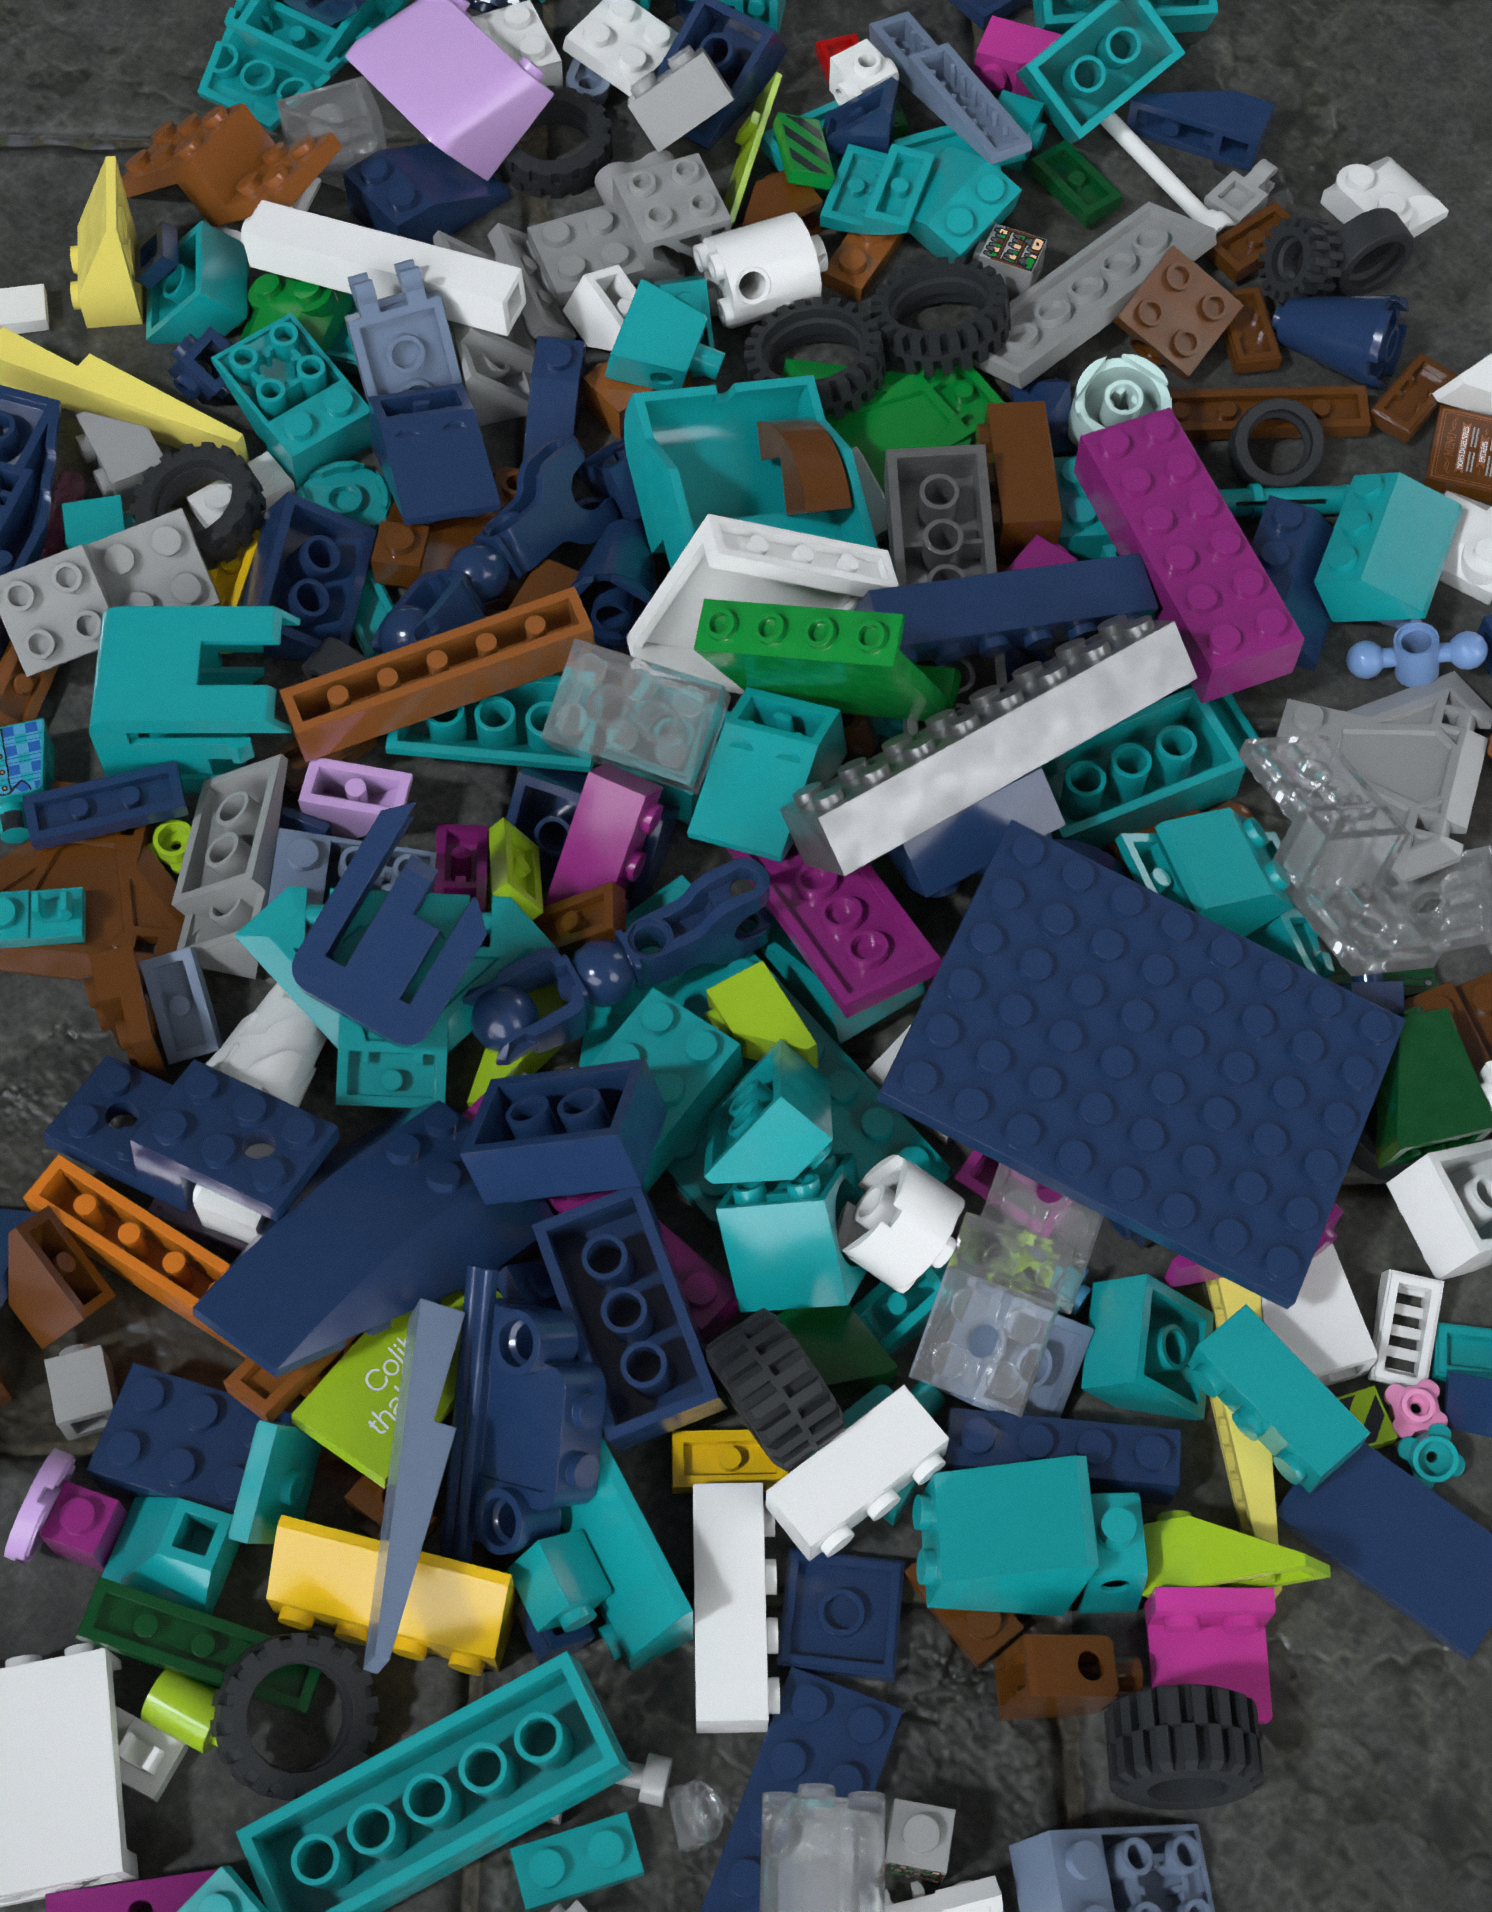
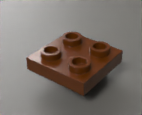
M1172 245L1166 250L1112 321L1131 336L1129 340L1130 345L1139 356L1158 366L1164 364L1180 379L1185 380L1198 366L1244 304L1177 247Z

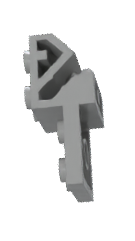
M699 153L612 177L613 203L527 227L528 241L558 306L566 305L584 274L618 264L633 285L639 284L641 279L654 285V281L682 278L685 276V266L678 254L679 252L694 258V245L702 243L706 237L731 230L732 219Z
M181 508L93 543L75 546L0 576V616L27 677L65 664L86 654L89 655L97 652L102 614L109 608L117 606H213L221 603L184 511Z

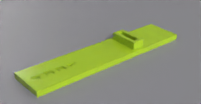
M778 72L774 74L757 97L753 112L738 130L735 142L741 145V149L723 200L732 219L731 227L735 222L781 81L782 74Z

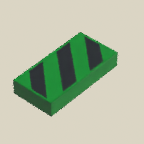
M777 112L773 122V129L787 182L830 190L835 175L820 121Z

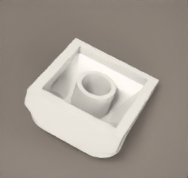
M1388 156L1367 166L1352 164L1342 168L1337 175L1335 184L1323 191L1320 202L1343 224L1366 211L1375 208H1389L1397 213L1413 237L1418 236L1446 218L1449 212L1434 195Z
M1446 491L1444 496L1460 503L1463 512L1439 580L1490 605L1492 601V506Z

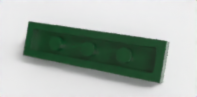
M99 1577L75 1639L221 1688L224 1681L222 1675L231 1663H236L245 1649L253 1644L261 1643L271 1636ZM305 1664L284 1665L265 1676L254 1689L251 1699L303 1716L307 1713L321 1670Z

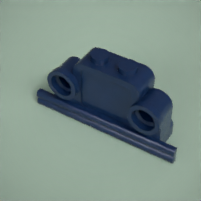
M467 1265L463 1305L465 1316L461 1326L452 1427L456 1428V1432L449 1452L439 1556L469 1564L471 1561L472 1540L481 1542L489 1552L496 1555L519 1552L522 1549L530 1548L540 1539L558 1535L561 1527L560 1507L586 1504L593 1498L597 1488L600 1469L599 1459L606 1397V1380L601 1369L593 1363L574 1359L578 1350L579 1340L577 1328L571 1317L562 1311L536 1306L529 1301L516 1298H496L499 1270L478 1265Z

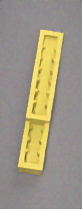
M1 327L0 385L60 400L62 408L76 413L85 411L148 427L155 441L178 449L183 445L191 443L194 447L201 446L202 442H214L218 448H221L222 445L232 448L237 456L240 454L244 458L246 463L250 461L244 435L235 429L90 353L77 366L5 327Z
M1226 1278L1205 1281L1212 1312L1214 1313L1216 1329L1245 1304L1262 1320L1261 1296ZM1218 1396L1215 1398L1210 1397L1239 1530L1241 1533L1279 1545L1272 1454L1259 1440H1250L1238 1429L1232 1419L1233 1412ZM1282 1586L1274 1587L1275 1599L1282 1591Z

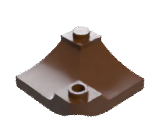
M497 466V470L493 473L501 510L515 497L519 472L517 468ZM394 500L386 521L381 520L371 558L375 583L409 588L419 576L426 572H436L438 569L448 570L449 562L457 550L473 544V538L479 535L484 526L501 510L486 512L476 517L462 516L437 520L427 525L413 524L405 526ZM530 571L523 574L519 580L509 579L508 587L501 598L484 605L486 609L506 611L526 581Z

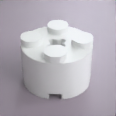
M891 1155L880 1161L858 1184L866 1192L857 1205H853L848 1200L844 1205L836 1223L840 1249L846 1257L897 1292L904 1293L911 1288L916 1279L930 1265L940 1268L952 1256L956 1247V1240L951 1237V1234L964 1208L965 1200L919 1166L905 1158L903 1159L899 1155Z

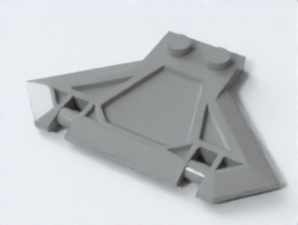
M1455 671L1437 677L1434 682L1428 685L1413 686L1346 712L1287 699L1264 781L1322 794L1399 884L1402 885L1460 862L1464 844L1449 838L1450 833L1466 834L1489 739L1474 731L1475 729H1491L1492 710Z

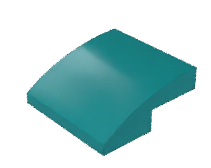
M893 143L888 154L848 144L821 211L820 226L838 231L867 235L907 233L934 165L935 154Z

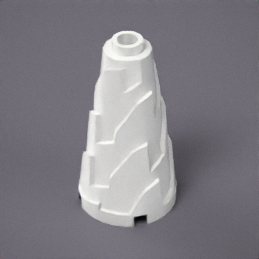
M276 983L256 1010L241 1020L222 1047L211 1057L206 1065L299 1108L317 1069L314 1065L327 1037L282 987Z

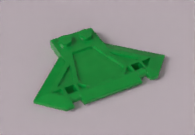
M786 358L782 377L814 375L816 380L830 377L848 366ZM959 365L954 366V374L948 375L943 374V369H937L935 376H924L923 368L916 375L885 371L883 384L880 390L874 389L875 397L869 403L861 400L862 408L853 413L848 408H845L844 418L835 420L834 416L829 414L826 415V421L851 449L856 446L858 447L885 494L884 470L886 449L971 445L976 442V425L984 424L987 404L1005 403L974 367L963 371Z

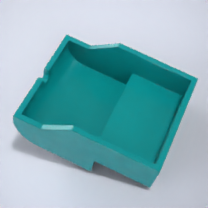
M814 375L733 383L730 389L722 394H718L716 385L633 393L630 397L624 419V441L628 465L651 554L666 553L670 569H672L707 514L878 548L852 449L826 421ZM794 418H811L817 421L827 431L837 448L847 478L852 508L787 516L781 459L761 461L757 422Z

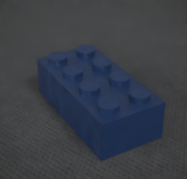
M642 1186L618 1190L532 1225L561 1310L571 1317L577 1328L579 1340L578 1358L581 1361L597 1365L604 1374L606 1397L603 1428L608 1442L619 1451H622L728 1409L719 1383L706 1361L705 1345L653 1205Z

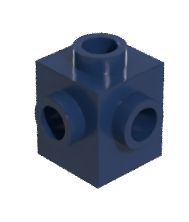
M211 326L197 339L189 333L171 353L177 361L167 372L174 378L173 383L175 387L188 399L193 401L197 399L201 404H205L214 395L220 400L224 399L230 390L213 365L211 357L234 344Z

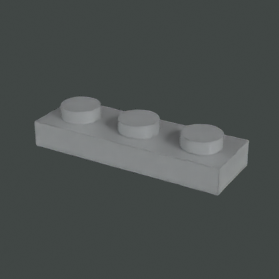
M497 223L487 236L494 249L496 262L522 268L526 304L521 312L526 321L525 327L536 340L537 336L574 340L577 337L574 328L562 311L564 307L558 306L528 241V234Z

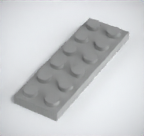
M1147 202L1009 302L1011 331H1009L1006 343L1001 342V349L996 354L989 352V359L980 364L976 360H972V365L1020 389L1024 388L1113 322L1112 320L1168 248L1174 245L1194 262L1217 244L1215 228L1154 203Z

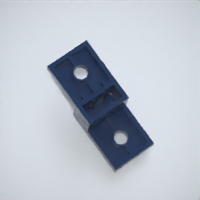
M106 1055L44 1131L43 1135L46 1146L185 1213L194 1204L193 1192L196 1184L277 1222L284 1216L338 1142L339 1128L337 1125L195 1059L175 1084L171 1085L110 1055ZM128 1114L137 1118V1121L132 1126L116 1129L109 1125L110 1121L119 1115ZM264 1143L275 1148L271 1155L259 1159L248 1157L245 1154V1151L255 1144Z

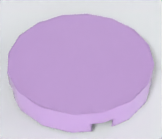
M57 1448L50 1452L19 1510L5 1547L4 1557L23 1565L30 1563L44 1542L39 1535L65 1481L71 1483L76 1468L74 1465L76 1460L73 1459L74 1455Z

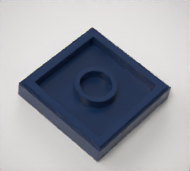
M789 1548L776 1669L790 1671L792 1666L812 1674L894 1683L905 1561L834 1554L827 1557L824 1552H821L809 1562L800 1549Z

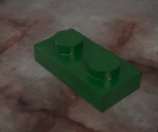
M1067 140L1031 159L1029 172L1085 228L1120 208L1123 195Z

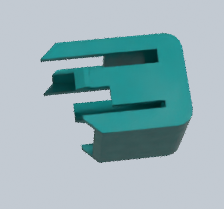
M117 606L107 609L102 614L89 724V735L105 776H113L176 761L180 769L184 792L200 793L203 781L245 767L246 761L255 757L251 737H248L249 733H292V726L274 718L277 689L269 685H253L254 682L265 676V667H222L223 661L220 653H263V645H280L282 626H300L301 619L275 606Z

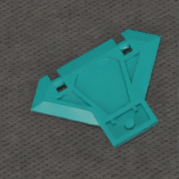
M288 886L234 935L337 1047L335 1105L415 1108L438 1100L445 1103L447 1053L472 1031L470 1021L473 1006L464 1004L462 1001L463 996L469 989L496 981L501 970L540 948L551 947L557 952L559 951L511 897L492 896L491 912H481L486 933L490 934V946L479 947L427 1037L420 1044L412 1048H400L307 996L297 985L292 975L293 959L305 939L306 925H313L325 904L307 903V887ZM330 888V895L335 888ZM370 891L330 958L331 960L343 967L346 966L390 891ZM429 893L416 917L440 931L436 936L437 940L402 997V1001L407 1004L411 1003L470 903V895Z

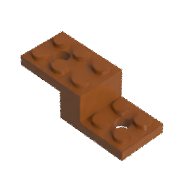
M244 103L228 108L218 105L206 115L199 116L197 113H193L178 124L168 121L161 125L151 136L154 143L147 150L139 151L126 162L125 167L128 171L122 176V182L128 198L178 184L211 226L216 227L251 217L261 200L291 207L343 146L332 132L312 137L311 134H306L288 145H285L284 142L275 144Z

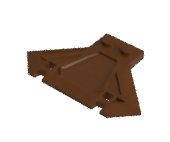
M53 780L50 790L78 783ZM152 824L35 851L30 840L1 858L0 892L83 887L86 893V942L0 949V972L84 981V977L93 975L89 955L105 946L123 947L132 944L139 963L140 961L176 951L185 915L171 905L177 883L147 846ZM141 943L156 945L155 953L139 951Z

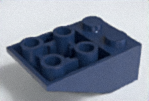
M463 383L368 397L372 448L405 526L413 524L427 525L437 520L462 516L476 517L486 512L501 510L499 495L476 412Z

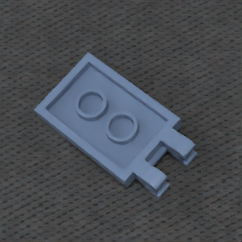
M413 259L394 264L402 293L377 299L373 281L368 278L367 272L347 277L358 313L344 316L367 403L370 396L463 383L442 297L437 290L425 293L420 268L415 266Z

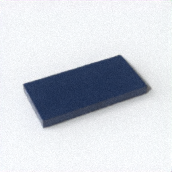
M1365 1442L1357 1452L1311 1493H1308L1300 1483L1298 1485L1291 1484L1277 1505V1523L1466 1660L1473 1656L1492 1625L1491 1532Z

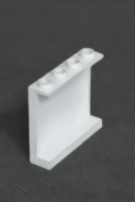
M707 514L626 636L635 676L743 694L744 690L693 650L704 599L853 610L868 590L899 586L888 550Z
M90 1643L76 1644L64 1650L65 1656L42 1660L40 1655H21L7 1659L5 1661V1668H0V1907L45 1899V1894L139 1880L137 1854L128 1850L126 1845L113 1671L122 1669L121 1660L106 1648Z

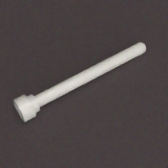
M1115 112L1100 123L1191 219L1215 228L1216 237L1236 226V223L1225 212H1217L1215 209L1209 210Z

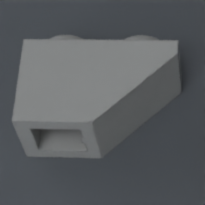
M85 411L76 414L81 434L75 436L74 439L85 463L95 462L98 469L93 471V475L104 497L121 495L125 511L130 510L131 504H135L136 501L133 496L136 485H142L145 480L143 477L145 471L150 466L155 468L161 463L159 458L163 456L150 430L145 426Z

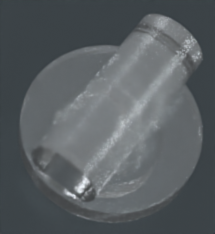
M694 1780L667 1789L680 1852L698 1849L703 1844L715 1840L720 1835L723 1827V1805L719 1796L710 1786L702 1781Z

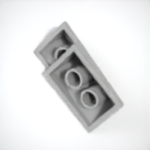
M439 230L433 236L435 246L496 261L494 257ZM522 312L508 336L448 320L462 382L474 406L479 426L527 416L536 343L525 327L526 321Z
M283 754L203 781L171 904L185 915L177 950L196 947L202 969L256 979L258 961L234 935L267 906L288 759Z

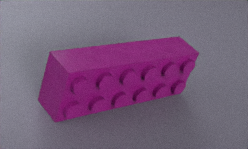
M1171 408L1159 410L1080 436L1073 473L1120 556L1141 554L1159 607L1152 615L1155 620L1175 621L1197 675V679L1190 683L1201 703L1293 673L1305 638Z

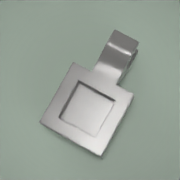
M1262 159L1245 177L1233 170L1205 196L1204 205L1209 210L1215 209L1217 212H1225L1236 225L1266 207L1268 195L1275 185L1269 179L1277 173L1278 167L1266 159Z

